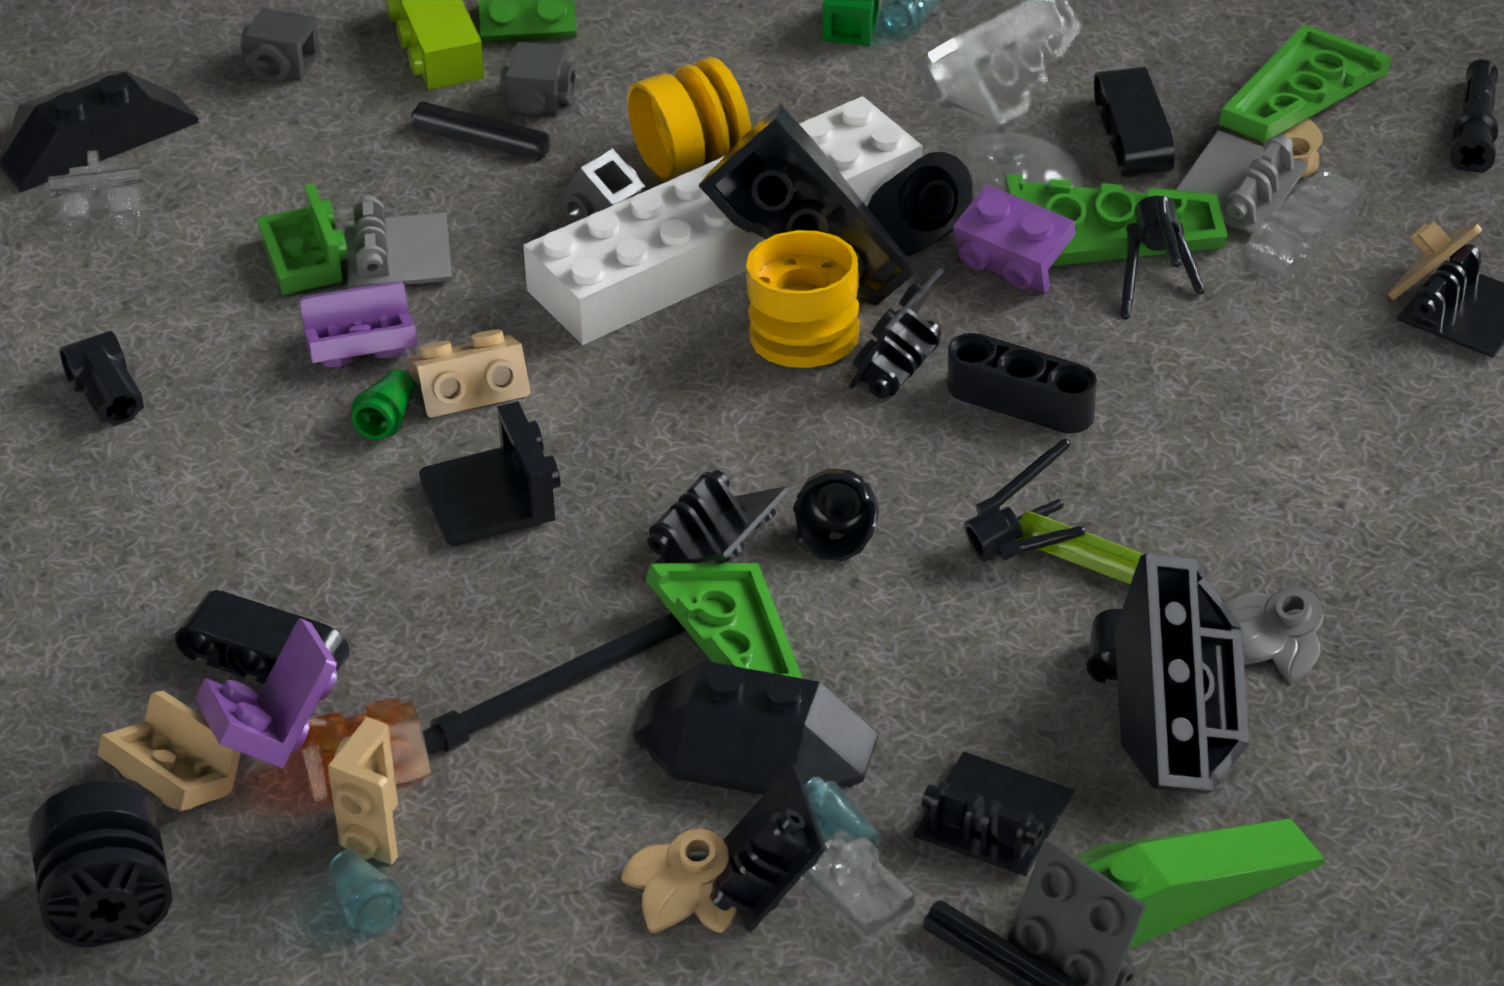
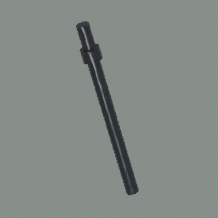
M670 612L461 713L451 710L431 720L430 728L392 746L394 756L401 766H405L441 748L448 752L467 743L470 734L686 630Z

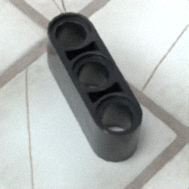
M1136 67L1095 72L1093 84L1096 106H1102V111H1099L1107 136H1113V141L1109 142L1118 166H1124V171H1120L1122 176L1173 170L1175 149L1172 132L1147 68Z
M978 333L961 334L950 341L948 346L947 388L954 398L1065 433H1079L1088 429L1093 424L1097 379L1095 373L1090 368Z
M219 590L209 591L175 633L177 647L188 659L195 661L199 657L208 660L206 665L242 677L250 674L258 677L255 681L263 684L266 682L295 624L300 618L312 623L337 662V672L349 657L350 652L344 637L334 628L324 623Z

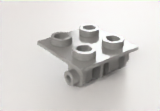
M1218 130L1176 190L1217 194L1224 224L1259 237L1307 169L1308 163L1293 158V142L1283 134L1268 138L1262 147Z
M365 195L355 203L353 207L354 221H345L349 289L394 281H401L403 285L452 281L446 212L385 218L384 206L376 197Z

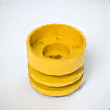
M710 56L699 60L694 65H684L676 70L675 76L664 72L635 82L629 87L627 112L634 140L643 160L663 182H668L682 174L700 168L704 162L709 164L720 159L751 130L748 109L741 89L728 67L715 57Z
M796 230L771 236L759 242L749 252L746 263L747 295L750 299L748 318L750 320L749 338L756 353L769 362L785 367L813 368L831 364L847 356L855 348L860 334V320L858 319L859 302L857 300L859 287L858 257L850 244L838 236L821 231Z

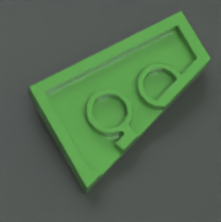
M673 563L649 565L645 581L712 662L802 678L758 563Z

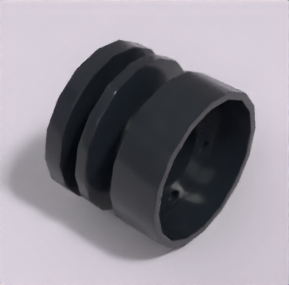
M94 781L68 787L49 797L34 812L28 829L36 874L35 881L38 891L39 908L43 925L57 939L77 947L89 948L136 939L151 932L167 916L173 897L156 806L143 791L124 783Z

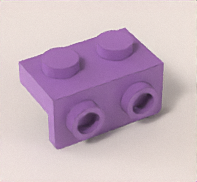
M988 184L984 186L953 225L958 257L968 267L978 271L985 268L1004 276L1008 283L1018 289H1027L1029 287L1043 294L1050 288L1048 269L1076 234L1073 220Z
M401 281L304 296L299 300L306 346L312 363L322 362L324 367H339L352 363L354 361L353 356L374 353L376 358H392L406 353V347L418 346L415 324L408 313L405 287Z

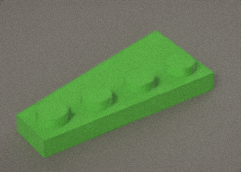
M1303 24L1222 108L1219 125L1235 131L1243 138L1266 142L1268 138L1275 137L1388 74L1392 56Z
M1006 174L1005 192L1074 221L1075 236L1051 266L1126 259L1128 250L1126 226L1136 222L1135 206L1141 200L1152 196H1166L1174 201L1178 222L1183 224L1185 239L1191 252L1225 248L1228 236L1217 194L1150 188L1148 193L1128 192L1122 189V185L1102 183L1101 189L1071 186V180L1049 178V184L1024 182V175ZM1140 243L1139 257L1168 254L1167 249L1154 251L1148 249L1145 243Z

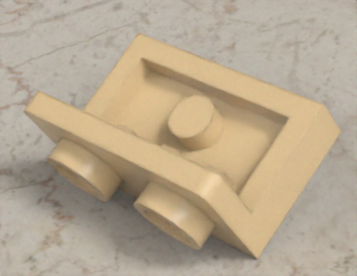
M489 330L472 335V343L452 347L450 341H439L419 347L420 354L407 357L412 379L420 386L425 414L433 418L529 396L531 390L522 344L511 335L503 336L502 330Z
M163 690L150 695L145 722L101 735L97 753L98 757L118 769L123 777L136 781L158 796L166 806L177 809L180 812L225 797L233 789L241 752L220 745L217 742L205 717Z
M366 717L351 737H345L341 741L335 752L334 759L328 765L339 844L359 859L368 860L372 857L392 865L398 857L392 811L398 805L389 729L388 724Z

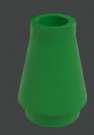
M399 369L390 370L381 380L355 397L351 406V420L354 428L362 436L371 440H381L388 435L393 436L399 431L409 397L414 390V382L411 376Z

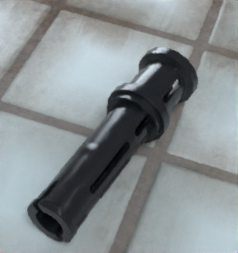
M1475 60L1467 67L1463 113L1458 115L1454 121L1453 136L1455 141L1451 145L1450 151L1451 163L1457 170L1484 173L1495 163L1496 149L1493 143L1497 139L1499 126L1497 120L1493 117L1498 69L1494 64L1490 68L1489 74L1491 63L1489 60Z

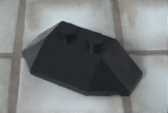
M106 71L20 104L0 157V169L22 193L197 124L199 119L176 93L127 71Z
M1145 553L1140 557L1115 629L1121 746L1154 789L1207 794L1214 790L1222 776L1232 767L1250 744L1242 628L1221 595L1205 578L1207 573L1199 560Z
M709 661L696 665L650 691L633 733L634 739L639 746L645 748L653 760L674 779L764 795L792 763L796 764L808 796L826 793L845 784L848 787L857 785L865 779L878 740V733L821 682Z

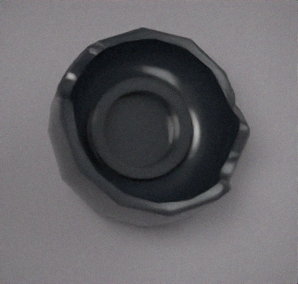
M828 468L807 478L796 496L797 500L793 506L798 532L797 539L800 544L819 559L843 561L860 554L872 538L878 523L879 508L871 485L865 482L862 476L845 469ZM832 532L844 535L839 539H830V533Z

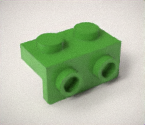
M479 0L481 42L577 37L575 0Z
M314 183L304 185L305 208L257 218L259 236L282 295L343 282L340 261L348 259L345 238L341 229L333 231V229H336V223L331 202L329 199H320Z

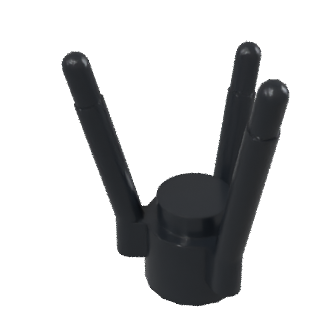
M1152 196L1141 200L1134 209L1136 222L1126 226L1128 250L1122 292L1121 318L1123 319L1131 317L1140 243H1145L1148 249L1154 251L1167 249L1172 266L1177 268L1183 263L1196 294L1201 295L1205 291L1200 273L1185 239L1183 224L1178 222L1174 201L1166 196Z
M1068 439L1060 440L994 496L975 505L978 515L965 521L964 529L971 547L982 561L986 562L998 555L1005 561L1021 552L1065 542L1085 535V528L1083 526H1076L1017 540L1023 537L1022 528L1019 523L1023 514L1016 517L1009 507L1000 510L1001 505L1070 447L1071 443ZM1056 499L1031 510V512L1047 517L1049 514L1062 509L1064 502L1061 499Z

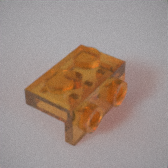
M397 698L384 699L368 705L366 713L343 718L340 713H330L315 717L309 721L308 734L303 745H301V751L315 803L323 804L333 801L328 765L334 759L335 752L341 741L345 737H351L366 717L388 724L395 784L420 779L431 774L420 721L412 701L401 703V700Z

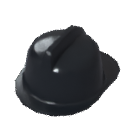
M931 152L917 159L885 182L872 195L867 208L906 257H910L925 250L945 235L954 232L953 225L973 201V190L975 187L973 186V180L968 167L958 157L946 152Z

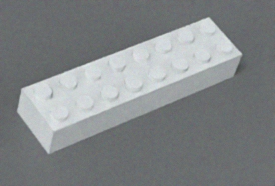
M863 96L799 124L817 143L866 206L872 195L885 182L922 157L923 146ZM721 157L700 168L682 174L668 182L524 244L527 291L584 345L745 272L749 252L765 239L752 231L748 233L735 226L698 186L723 159Z

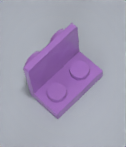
M300 618L295 624L259 695L248 686L234 680H227L225 685L205 678L194 699L220 745L283 769L291 752L298 751L303 745L309 730V718L318 701L324 700L330 694L336 680L337 662L312 623Z

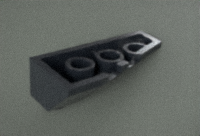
M781 104L744 135L698 185L735 226L748 233L752 231L767 239L776 234L796 230L821 231L838 236L850 244L858 257L859 287L857 294L875 305L880 304L917 272L914 265L817 143Z

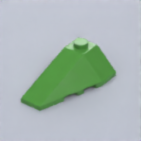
M1291 818L1104 843L1074 855L1146 905L1129 949L1325 863V858Z

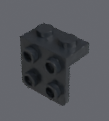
M519 401L497 406L501 447L428 465L419 471L420 484L443 537L449 545L458 546L555 521L553 489L561 486L559 470L552 455L544 456V444L539 425L536 420L528 422Z

